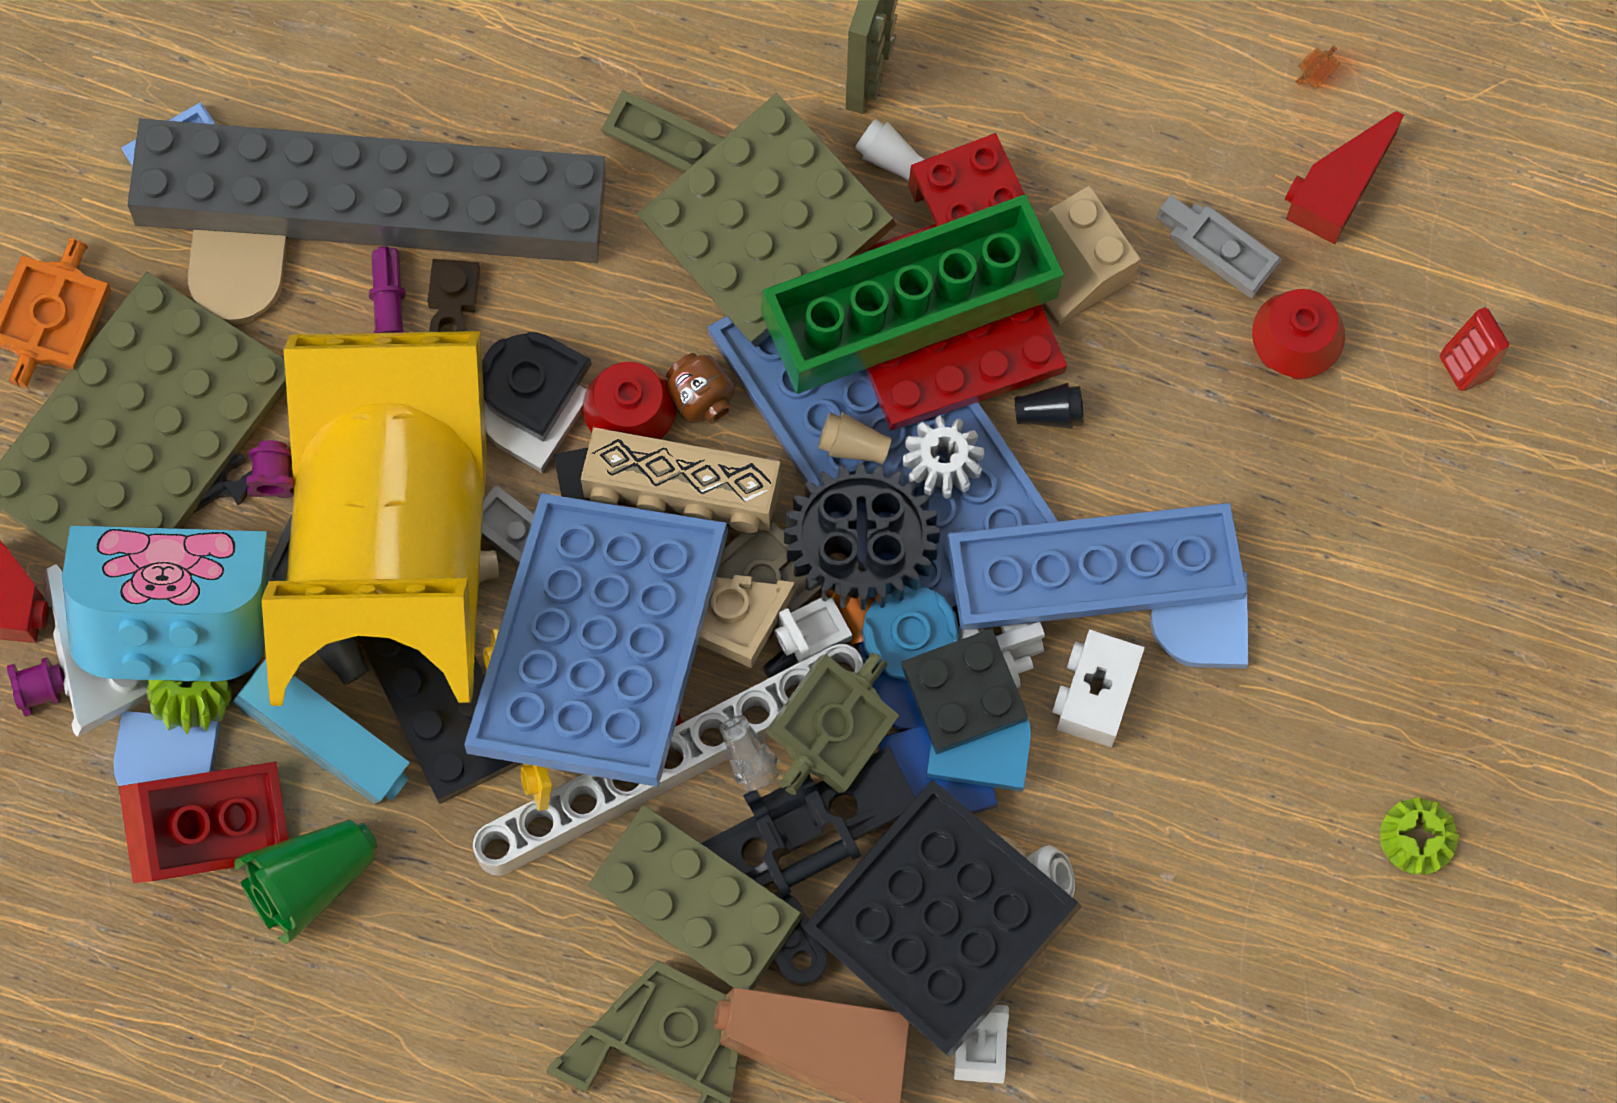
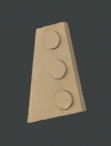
M734 575L733 579L716 577L698 645L752 668L779 621V612L786 609L795 593V582L778 580L777 584L753 582L752 577Z

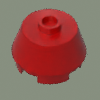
M1295 289L1271 297L1260 307L1253 321L1252 338L1257 354L1267 368H1272L1280 374L1292 377V379L1302 380L1323 373L1338 360L1345 344V328L1340 314L1324 295L1310 289Z
M620 362L601 371L589 384L583 399V415L590 432L592 433L594 427L661 440L672 427L677 410L666 387L668 380L651 366L637 362Z

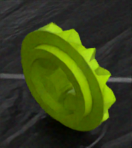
M1418 796L1413 799L1399 801L1385 815L1380 827V843L1388 860L1398 869L1414 875L1431 874L1442 869L1455 855L1459 834L1454 824V816L1448 814L1439 802H1432ZM1418 817H1420V823L1423 824L1424 831L1432 832V835H1439L1427 839L1424 843V848L1421 850V855H1419L1416 839L1408 838L1407 835H1400L1412 831L1416 826Z

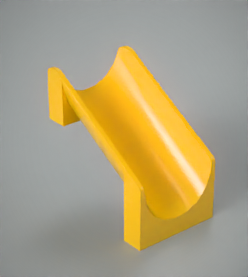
M480 331L290 335L283 349L294 479V499L286 581L268 582L261 599L270 706H283L286 687L304 660L326 644L355 636L390 638L419 650L444 673L458 703H470L473 696L474 683L473 670L483 501L485 497L487 468Z

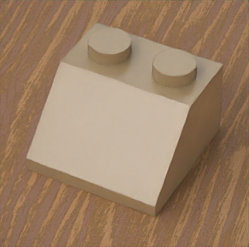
M1090 186L1053 206L1038 220L1064 274L1058 298L1043 303L1058 326L1136 280L1141 259Z

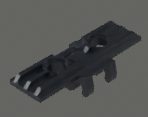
M887 747L870 756L845 792L838 793L823 780L815 784L811 774H809L795 795L786 792L785 789L787 787H780L763 797L757 789L744 794L743 797L754 816L701 844L763 887L775 882L781 895L785 896L792 892L790 887L850 856L852 860L861 857L862 855L855 841L898 819L914 801L915 796L890 747ZM842 795L853 797L857 801L858 806L854 817L845 821L842 817H836L830 813L832 802ZM833 830L838 831L841 837L840 840L784 869L781 868L779 861L784 855L809 844ZM754 840L767 842V850L762 857L764 862L759 866H751L744 860L745 847Z

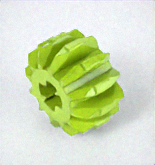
M149 680L147 695L155 720H163L168 731L182 726L185 733L188 734L192 727L199 726L207 731L210 721H223L225 708L229 707V701H231V688L228 686V680Z

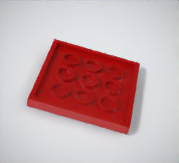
M936 224L876 243L866 252L934 228ZM1040 304L865 369L888 427L890 431L1063 374L1066 372L1067 364Z

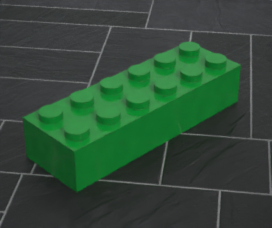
M1026 194L763 289L761 315L796 393L799 394L1057 299L1064 274Z

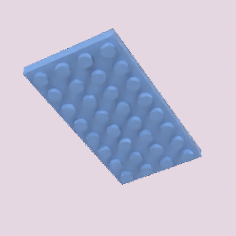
M727 316L707 327L710 338L805 483L808 481L820 487V473L822 471L828 473L833 479L838 478L839 465L842 464L847 469L849 475L856 474L859 462H863L866 474H873L875 468L879 465V463L872 461L828 457L827 451L818 449L819 439L829 412L840 416L842 411L882 435L891 437L889 451L883 463V477L889 479L896 471H900V485L905 486L910 483L909 475L913 469L903 466V456L910 452L905 447L906 439L909 436L919 437L917 427L921 422L935 429L936 417L940 415L890 431L865 369L797 394L771 335L755 348ZM978 402L941 414L945 420V427L951 428L953 422L960 418L963 421L961 434L968 431H976L978 438L974 446L984 449V458L977 462L982 468L980 477L968 478L970 482L968 491L963 492L955 485H952L951 497L946 499L942 495V487L936 486L934 492L929 495L928 510L937 511V524L935 527L940 528L939 543H936L938 545L937 560L930 561V576L919 575V585L929 588L933 592L936 591L945 597L953 611L957 610V603L946 541L949 533L1058 522ZM937 452V456L940 457V463L950 462V458H947L948 452ZM926 480L917 483L915 497L926 495L924 493ZM859 500L856 503L858 565L865 572L867 570L866 503L863 500ZM839 511L831 512L828 514L832 518H843L847 516L845 513ZM888 511L876 513V515L882 518L894 516L893 513ZM882 553L876 556L886 561L896 558V556L889 553Z

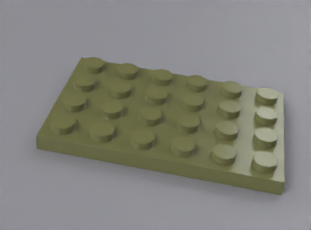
M146 271L81 355L75 370L71 369L0 460V512L64 554H66L70 526L182 529L211 485L216 481L233 456L240 452L286 391L284 358Z

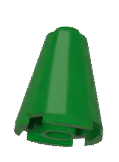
M348 819L243 854L235 859L234 865L236 871L243 866L248 877L240 883L260 919L268 929L278 925L285 932L278 939L282 943L287 944L297 938L375 860L373 850L377 848V843L373 834L364 823L356 825L352 820Z

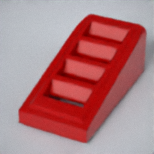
M1485 306L1477 310L1445 345L1440 353V359L1460 391H1467L1492 378L1510 344L1489 308L1487 309Z

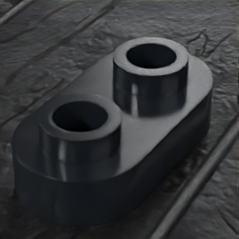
M772 892L804 914L773 961L782 977L790 984L801 987L812 985L823 976L826 970V950L802 928L809 919L797 899L790 894L782 896L780 892ZM797 955H807L812 961L811 966L806 970L797 969L793 965V959Z

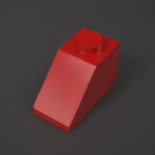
M0 540V640L37 643L39 629L44 630L48 622V601H44L45 598Z

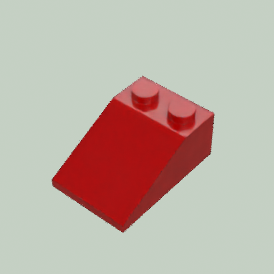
M277 761L118 786L133 883L152 882L234 868L235 859L243 854L288 840Z

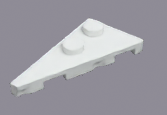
M55 564L45 571L44 579L47 584L45 596L49 607H52L56 625L53 635L59 665L65 673L63 681L65 695L70 696L74 714L71 724L72 730L79 737L147 701L149 680L102 678L84 671L74 662L69 650L62 583L63 572Z

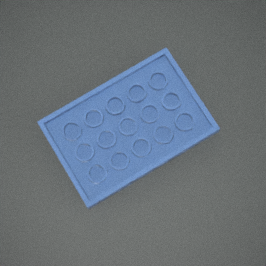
M541 493L464 744L467 754L659 787L727 539V523Z

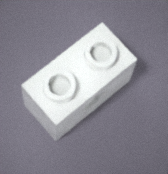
M1090 629L1085 644L1075 641L1067 665V669L1075 671L1070 688L1060 686L1052 713L1061 715L1057 730L1112 748L1145 647ZM1093 679L1103 681L1098 696L1089 693Z

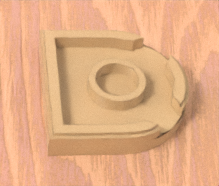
M193 229L188 268V286L193 300L231 325H243L254 321V318L264 313L271 305H274L281 294L288 245L286 236Z

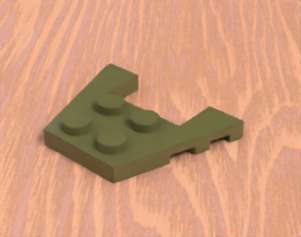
M657 960L612 1004V1007L594 1025L589 1026L563 1055L558 1056L549 1065L546 1072L548 1075L588 1094L610 1050L614 1049L702 1094L698 1103H731L739 1053L721 1045V1030L714 1029L717 1003L719 999L725 1000L726 995Z

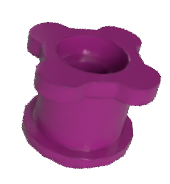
M267 440L260 442L258 447L251 449L248 453V458L253 464L252 475L246 479V485L248 486L247 494L253 497H293L294 479L290 477L292 464L291 450L287 449V445L280 441Z
M46 657L42 658L41 664L19 671L15 663L7 665L14 701L18 710H22L25 717L33 715V706L53 701L56 705L61 703V693L65 692L63 685L65 675L59 664L52 666L49 658Z

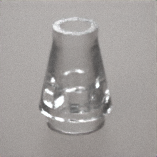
M745 715L735 716L719 727V731L724 738L735 782L743 784L746 791L763 788L780 775L777 767L778 757L751 727Z

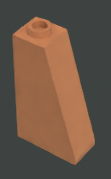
M733 988L726 994L725 1000L719 999L715 1012L714 1029L721 1030V1045L846 1103H900L909 1022L898 1012L741 988Z

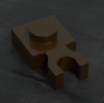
M432 260L427 303L429 309L439 310L431 319L429 332H440L445 324L457 326L456 332L467 331L463 311L475 312L480 277L479 262Z

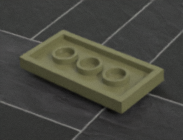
M898 0L858 1L848 31L846 110L863 114L867 100H876L883 78V74L880 73L883 59H890L896 39V34L893 32L897 21L895 10Z
M644 804L588 884L589 887L734 988L754 990L804 916L797 909Z

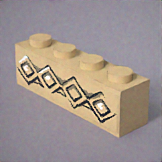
M594 427L581 476L584 497L590 498L593 502L612 505L623 504L634 506L637 509L725 522L730 524L733 529L744 533H756L758 529L764 531L771 530L782 481L780 461Z

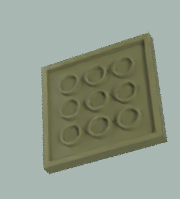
M775 93L637 213L642 222L755 348L770 336L761 315L763 289L865 253L897 225L893 217L778 93Z

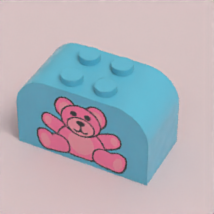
M70 526L62 583L69 650L74 662L84 671L94 676L108 679L225 681L250 671L260 661L265 648L261 599L269 582L267 531Z

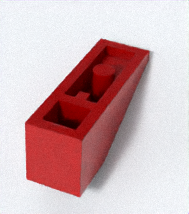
M1398 111L1393 112L1312 165L1305 179L1297 175L1284 199L1291 203L1286 220L1335 244L1396 136L1404 114Z

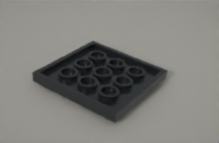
M932 779L802 928L951 1058L1079 911L1081 905Z

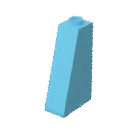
M266 659L259 665L231 702L232 705L374 804L381 802L384 796L392 801L409 778L402 773L410 763L296 676L293 675L286 687L283 706H270Z

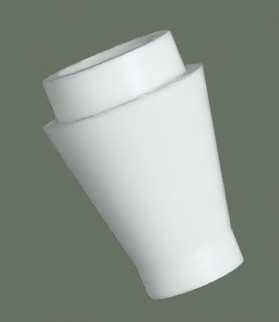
M877 119L871 123L854 148L863 155L862 160L899 175L908 182L911 165L925 160L915 152L888 121L884 125Z

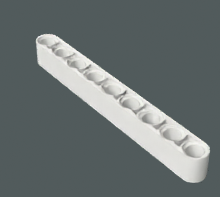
M846 644L830 646L676 726L669 750L679 752L684 759L676 768L663 769L659 787L639 784L634 790L625 792L620 791L614 786L615 779L583 774L552 790L547 810L538 811L535 800H532L484 825L477 831L473 839V850L479 865L485 872L491 875L501 876L508 874L770 738L765 731L789 698L785 694L786 690L792 685L800 684L820 656L827 654L836 663H846L853 668L854 673H858L863 666L861 655L855 648ZM753 706H760L769 713L767 720L760 724H751L742 715L745 710ZM718 728L727 737L722 744L711 747L703 744L700 736L707 729ZM580 795H590L597 800L595 808L590 813L578 814L571 809V803ZM538 817H546L553 822L551 831L542 837H535L527 832L530 822ZM500 839L509 843V851L503 858L494 860L485 857L484 849L489 842Z

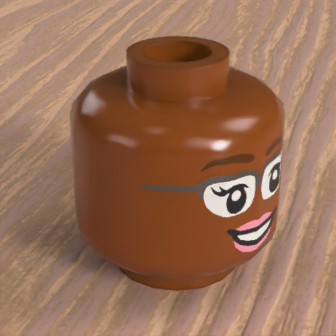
M690 353L678 360L667 372L668 382L666 387L672 403L690 423H701L708 420L710 424H714L724 418L732 409L729 401L734 395L735 384L712 356H697L695 353Z

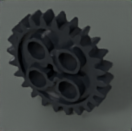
M859 462L856 474L850 475L842 464L839 465L838 478L835 479L825 471H822L820 473L821 486L818 487L807 481L805 483L806 497L795 495L793 497L794 511H787L786 526L788 527L784 529V543L788 544L786 547L787 561H796L794 563V576L801 577L807 575L806 589L808 591L821 585L822 601L824 602L829 600L834 594L840 595L841 608H845L851 598H857L861 610L866 609L868 598H875L877 604L884 608L886 594L889 593L899 601L904 600L903 585L917 591L920 583L919 575L929 577L931 574L930 561L937 560L938 545L936 543H939L940 528L935 527L937 524V511L928 510L930 498L928 494L915 497L917 482L912 481L905 486H901V472L896 471L889 479L883 477V465L880 464L875 468L873 474H866L863 462ZM859 500H863L866 503L867 570L865 572L858 570L856 503ZM839 511L845 513L847 516L843 518H832L828 514L831 512ZM888 511L893 513L894 516L882 518L876 515V513ZM839 553L844 554L848 558L836 561L828 556ZM882 553H889L896 556V558L886 561L876 556Z

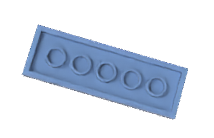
M1230 503L949 533L946 540L961 631L1244 599L1247 594Z

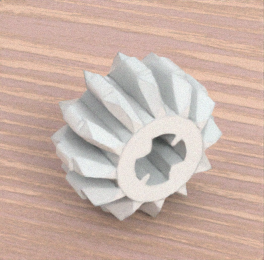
M941 415L936 417L935 429L921 422L917 427L919 437L909 436L906 439L905 447L910 452L903 456V466L913 469L909 475L910 482L920 483L926 480L924 493L928 494V496L934 492L936 486L942 487V495L946 499L951 497L952 485L966 492L970 488L968 478H979L982 468L977 462L983 460L984 449L974 446L978 438L975 430L961 434L963 421L960 418L953 422L951 428L945 427V420ZM937 452H948L947 458H950V462L940 463V457L937 456Z

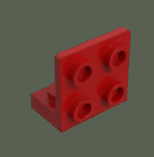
M996 133L912 164L910 167L908 188L915 203L925 199L936 226L1025 194Z

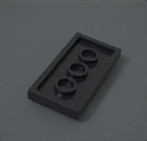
M358 636L439 804L523 764L467 754L464 744L485 678L475 655L472 700L470 703H458L444 673L419 650L390 638Z

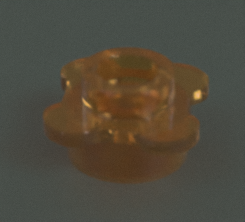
M1332 45L1323 52L1316 47L1299 64L1298 67L1303 73L1295 82L1299 85L1305 80L1313 89L1319 87L1340 65V62L1332 55L1337 47Z

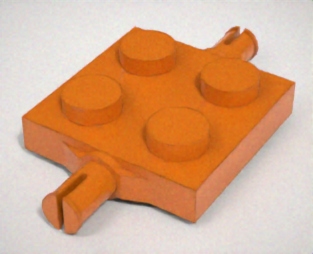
M69 238L60 262H41L23 255L20 257L0 304V348L11 351L19 357L9 378V382L18 387L20 384L21 388H28L37 364H51L69 371L71 369L75 370L79 358L88 347L110 295L111 288L108 283L88 277L78 269L85 250L88 248L84 242Z

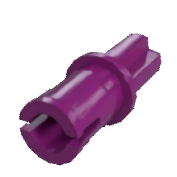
M378 247L377 250L372 252L373 288L369 291V299L374 301V333H404L402 299L406 297V291L401 287L399 251L393 247Z

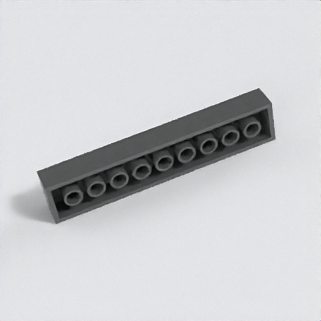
M139 118L127 205L135 226L282 235L292 239L598 263L606 180L605 156Z

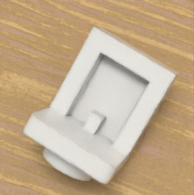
M832 597L826 602L820 598L790 613L788 608L780 611V627L774 630L785 654L788 656L794 653L799 663L830 646L845 644L852 640V633Z
M996 1005L955 1052L954 1080L1004 1084L1009 1019L1008 1006Z

